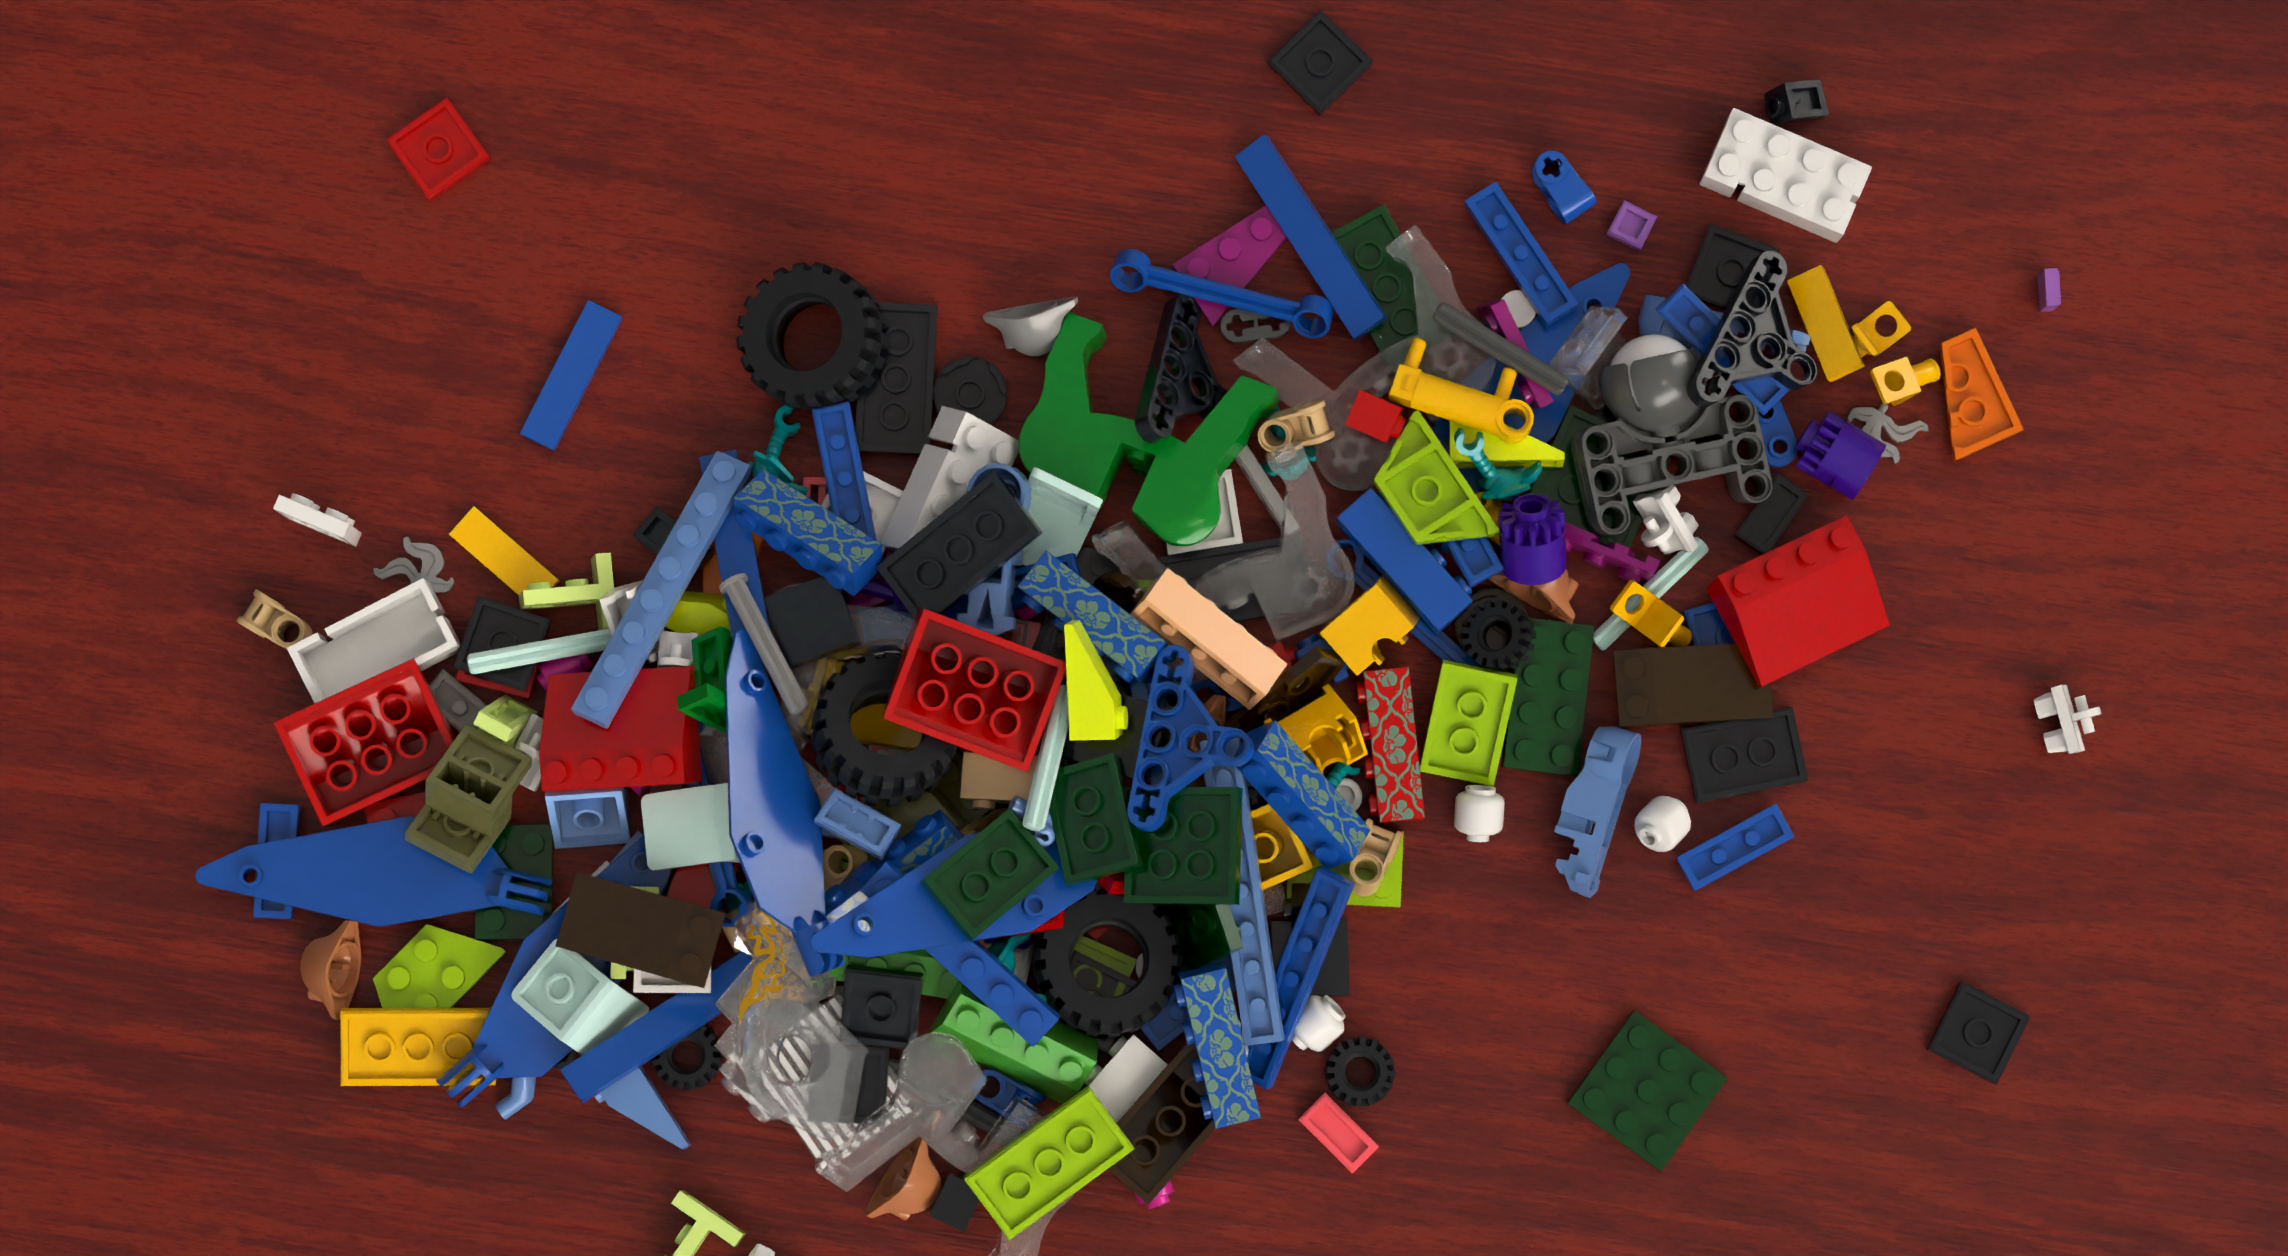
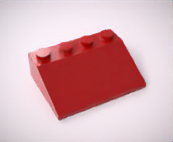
M1847 515L1718 575L1706 588L1759 688L1890 626L1866 549Z
M918 608L901 655L882 718L1028 772L1066 672V662L927 609Z
M415 658L273 722L322 826L427 779L456 739Z
M694 665L641 669L608 729L575 715L571 710L591 672L549 675L539 749L542 792L675 785L702 781L698 720L678 711L677 696L695 688Z

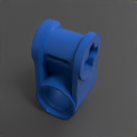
M1546 151L1537 158L1531 170L1532 179L1563 224L1567 225L1597 204V200L1589 186L1578 176L1562 153ZM1545 163L1548 166L1553 164L1557 166L1558 170L1555 173V177L1552 174L1545 176L1542 173Z
M984 1069L978 1072L972 1081V1092L977 1100L1026 1130L1031 1126L1028 1121L1037 1105L1046 1099V1096L1023 1083L1014 1081L992 1069ZM990 1075L996 1077L1000 1083L999 1092L993 1097L982 1096L978 1091V1083L981 1078ZM1027 1097V1101L1025 1102L1022 1110L1020 1111V1113H1017L1024 1098Z

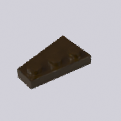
M1314 647L1277 678L1267 695L1252 709L1248 710L1244 706L1223 725L1240 729L1247 734L1249 731L1264 725L1263 721L1268 718L1279 722L1315 701L1323 692L1322 687L1330 684L1346 663L1336 652Z

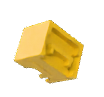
M1382 575L1371 588H1368L1334 620L1331 619L1320 631V634L1358 676L1374 661L1378 665L1384 661L1385 658L1380 653L1381 651L1377 644L1379 639L1388 638L1395 643L1399 641L1402 645L1405 644L1408 640L1406 634L1415 627L1420 616Z
M1329 684L1322 687L1324 696L1277 722L1322 774H1324L1323 770L1331 763L1342 762L1348 766L1368 754L1357 718ZM1271 718L1263 721L1264 725L1272 722Z

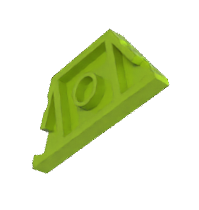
M1419 410L1413 412L1399 439H1397L1388 458L1374 478L1373 483L1414 544L1421 545L1497 535L1500 531L1426 420Z
M426 924L373 978L382 1008H453L507 954V951L504 948Z

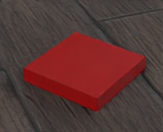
M447 97L385 139L429 202L491 160Z

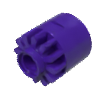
M1829 411L1821 423L1812 419L1800 437L1795 448L1801 451L1802 455L1798 459L1796 467L1853 500L1875 468L1885 450L1886 444Z
M1528 493L1520 497L1514 496L1512 498L1513 505L1503 503L1502 512L1498 513L1501 564L1504 568L1502 572L1508 579L1519 584L1541 585L1552 582L1559 578L1567 567L1564 509H1560L1559 500L1549 503V496L1546 494L1541 496Z

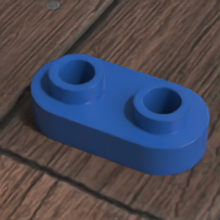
M1778 401L1770 409L1772 416L1769 419L1762 418L1757 410L1768 465L1772 468L1787 466L1794 460L1798 452L1795 448L1797 440L1783 405ZM1775 441L1784 443L1786 447L1785 453H1776L1773 450V443Z

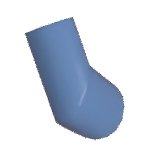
M1014 796L1008 809L1010 808L1018 818L1023 820L1027 800ZM1049 812L1044 829L1040 831L1028 829L1042 847L1049 846L1055 839Z
M536 1077L512 1078L511 1093L495 1104L496 1109L505 1120L533 1100Z

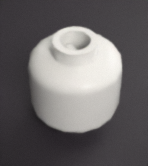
M1466 786L1465 791L1460 792L1455 799L1454 827L1459 832L1467 834L1466 840L1488 842L1490 835L1499 833L1503 828L1504 798L1496 793V788L1492 786Z
M1670 796L1653 798L1638 813L1634 822L1636 835L1641 843L1656 852L1672 850L1687 835L1691 827V819L1686 806L1680 800Z
M1317 995L1309 996L1302 1016L1295 1028L1292 1041L1302 1050H1305L1307 1047L1316 1052L1325 1050L1344 1032L1343 1020L1346 1016L1343 1010L1327 995L1323 997Z

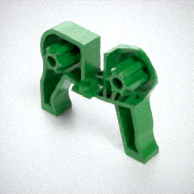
M1068 312L1045 362V382L1041 398L1036 408L1026 419L1020 433L1019 452L1028 475L1030 476L1034 467L1041 469L1101 498L1103 502L1100 508H1102L1126 455L1128 463L1133 465L1131 470L1145 478L1132 508L1136 521L1143 528L1146 526L1159 539L1170 545L1190 546L1203 541L1214 531L1220 519L1221 504L1218 486L1220 478L1227 467L1247 445L1256 425L1268 414L1276 411L1280 401L1277 388L1241 375L1186 443L1169 435L1154 444H1149L1139 436L1135 427V420L1115 415L1093 413L1087 368L1092 355L1104 346L1107 335L1103 324Z

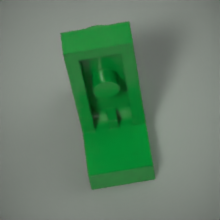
M719 626L691 640L695 688L677 696L678 711L726 734L724 678L732 643L731 631Z

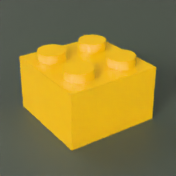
M1268 803L1251 810L1262 890L1311 870L1319 864L1318 859Z

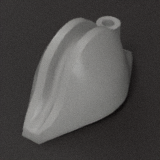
M1078 297L1055 299L990 311L983 315V319L986 323L1001 331L1006 349L1015 348L1025 355L1040 356L1051 351L1067 313L1078 303Z

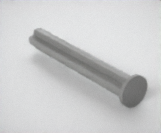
M745 573L734 575L722 582L719 589L721 593L728 594L789 713L792 715L798 714L808 708V702L746 585L748 581L747 575Z

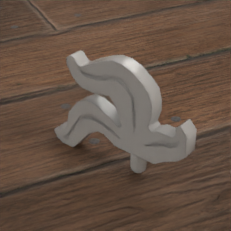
M1882 403L1878 410L1873 407L1853 408L1847 417V421L1851 423L1853 419H1856L1859 422L1865 423L1861 430L1886 444L1881 457L1892 458L1894 464L1899 462L1900 454L1897 447L1881 440L1882 427L1891 440L1896 443L1910 440L1919 431L1928 432L1929 427L1921 420L1905 426H1897L1891 417L1885 415L1888 404Z
M408 536L403 539V546L408 554L421 559V573H418L417 568L406 558L392 560L383 569L374 568V574L382 580L400 574L407 575L412 583L424 578L430 582L435 593H448L455 584L453 577L447 582L437 578L445 564L441 551L429 543H411Z

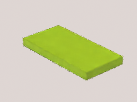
M1088 1085L963 1177L1007 1238L1011 1240L1135 1148Z

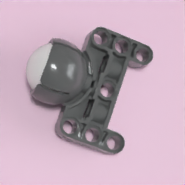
M1643 335L1626 343L1616 353L1611 365L1602 368L1600 376L1601 392L1607 407L1617 419L1614 422L1580 429L1573 435L1571 440V451L1586 521L1593 533L1600 536L1616 535L1627 529L1630 523V511L1626 495L1724 473L1729 494L1735 502L1740 504L1760 503L1770 496L1772 479L1755 404L1745 395L1723 397L1722 400L1707 408L1699 407L1690 400L1687 392L1688 382L1701 358L1696 348L1687 349L1677 340L1664 335ZM1732 403L1736 404L1740 410V418L1737 422H1734L1729 416V407ZM1590 434H1593L1599 441V448L1595 454L1591 453L1586 446V440ZM1716 434V436L1711 437L1712 441L1695 444V441L1690 442L1692 439ZM1740 440L1744 441L1748 447V454L1745 459H1742L1737 453V444ZM1645 450L1641 452L1639 457L1624 460V457H1619V455ZM1670 455L1678 463V469L1674 475H1671L1666 469V460ZM1598 471L1602 472L1607 479V485L1603 491H1600L1594 483V477ZM1748 477H1751L1756 484V490L1752 496L1746 493L1744 487ZM1606 508L1610 509L1615 516V521L1611 528L1606 527L1602 521V515Z

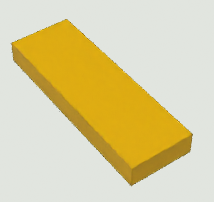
M1819 265L1787 280L1827 380L1831 383L1865 367L1824 267Z
M475 506L449 533L452 538L518 595L523 590H528L527 585L531 583L550 582L551 588H555L560 582Z

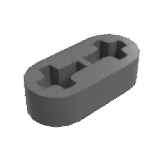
M1234 309L1228 311L1223 316L1220 332L1226 342L1232 345H1245L1280 339L1288 333L1291 322L1285 320V322L1280 324L1278 331H1272L1271 325L1258 326V322L1268 320L1269 316L1242 309ZM1233 318H1239L1241 324L1253 323L1254 326L1243 329L1242 336L1235 337L1234 331H1227L1226 328L1232 325Z

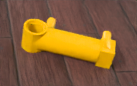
M1420 338L1412 339L1404 365L1399 364L1388 401L1496 435L1505 443L1515 444L1527 438L1534 421L1533 411L1522 400H1509L1517 376L1516 370L1508 367L1503 368L1495 394L1491 395L1421 372L1422 370L1418 368L1426 342ZM1507 414H1517L1523 419L1524 426L1517 430L1510 429L1504 424L1503 418Z

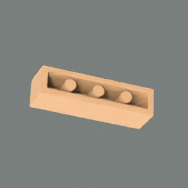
M1168 568L1151 584L1130 613V615L1166 641L1168 645L1176 644L1185 648L1193 657L1194 666L1248 710L1252 709L1267 695L1287 665L1271 648L1264 646L1248 633L1245 627L1233 621L1218 609L1214 602L1203 597L1188 585L1184 578L1176 575Z

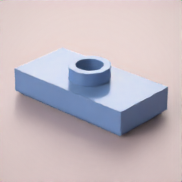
M833 788L814 819L815 824L880 860L883 859L901 829V824L836 788Z

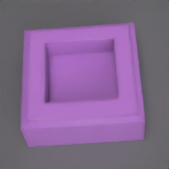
M1624 200L1606 235L1640 252L1657 216Z
M2058 268L2043 269L2037 275L2039 312H2053L2061 304Z

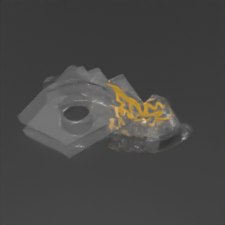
M757 906L748 915H741L734 923V947L752 956L753 959L715 1003L717 1008L732 1022L714 1045L727 1059L719 1069L725 1076L721 1083L733 1095L739 1096L741 1094L749 1102L750 1106L748 1109L752 1115L763 1123L780 1119L827 1141H831L836 1134L845 1138L853 1130L864 1060L869 1050L818 1002L835 994L836 976L830 977V970L809 977L791 930L767 915ZM788 1036L798 1037L806 1042L812 1054L811 1069L804 1078L796 1082L785 1074L779 1059L781 1045Z

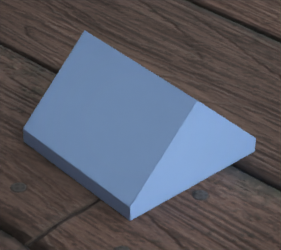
M628 787L545 792L555 849L627 844L631 839Z

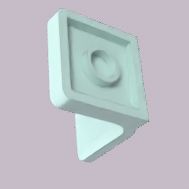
M1034 467L1028 479L1032 488L1031 504L1028 513L1043 533L1023 549L1022 565L1027 566L1036 563L1045 551H1048L1054 557L1074 553L1077 557L1103 500Z
M728 783L650 793L642 797L641 808L647 865L651 870H666L716 862L740 863L729 836Z
M555 939L514 988L511 997L560 1041L581 1055H584L647 1014L649 1007L608 978L580 953L556 947L557 939Z

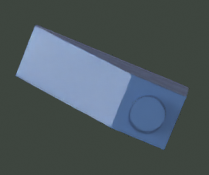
M642 1065L594 1096L599 1103L605 1100L611 1108L680 1149H687L692 1145Z

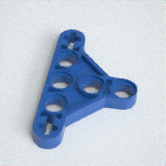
M1176 644L1164 647L1156 659L1127 808L1130 822L1144 832H1153L1159 829L1165 821L1169 799L1216 764L1233 767L1247 764L1254 754L1252 739L1244 731L1237 728L1218 726L1191 688L1194 673L1193 657L1185 648ZM1176 655L1184 662L1183 666L1175 668L1174 678L1178 683L1181 682L1180 685L1172 682H1163L1164 679L1172 680L1173 671L1167 663L1168 661H1175ZM1167 691L1176 692L1178 696L1176 706L1170 710L1160 709L1159 699L1163 693ZM1162 728L1168 729L1171 733L1169 743L1162 748L1154 747L1152 745V736L1155 731ZM1197 733L1206 734L1208 743L1204 750L1195 753L1191 752L1188 747L1190 738ZM1233 738H1241L1245 742L1244 751L1237 757H1229L1225 752L1227 743ZM1152 766H1160L1163 769V778L1156 785H1148L1144 780L1145 772ZM1142 791L1153 795L1159 794L1158 798L1152 795L1150 797L1149 806L1155 811L1154 816H1148L1146 822L1138 815L1139 810H1146L1148 798L1141 794Z

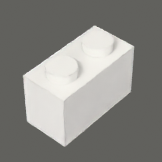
M1134 1034L1129 1040L1122 1035L1108 1052L1113 1057L1103 1069L1097 1064L1084 1082L1087 1086L1091 1087L1116 1122L1124 1116L1168 1066Z

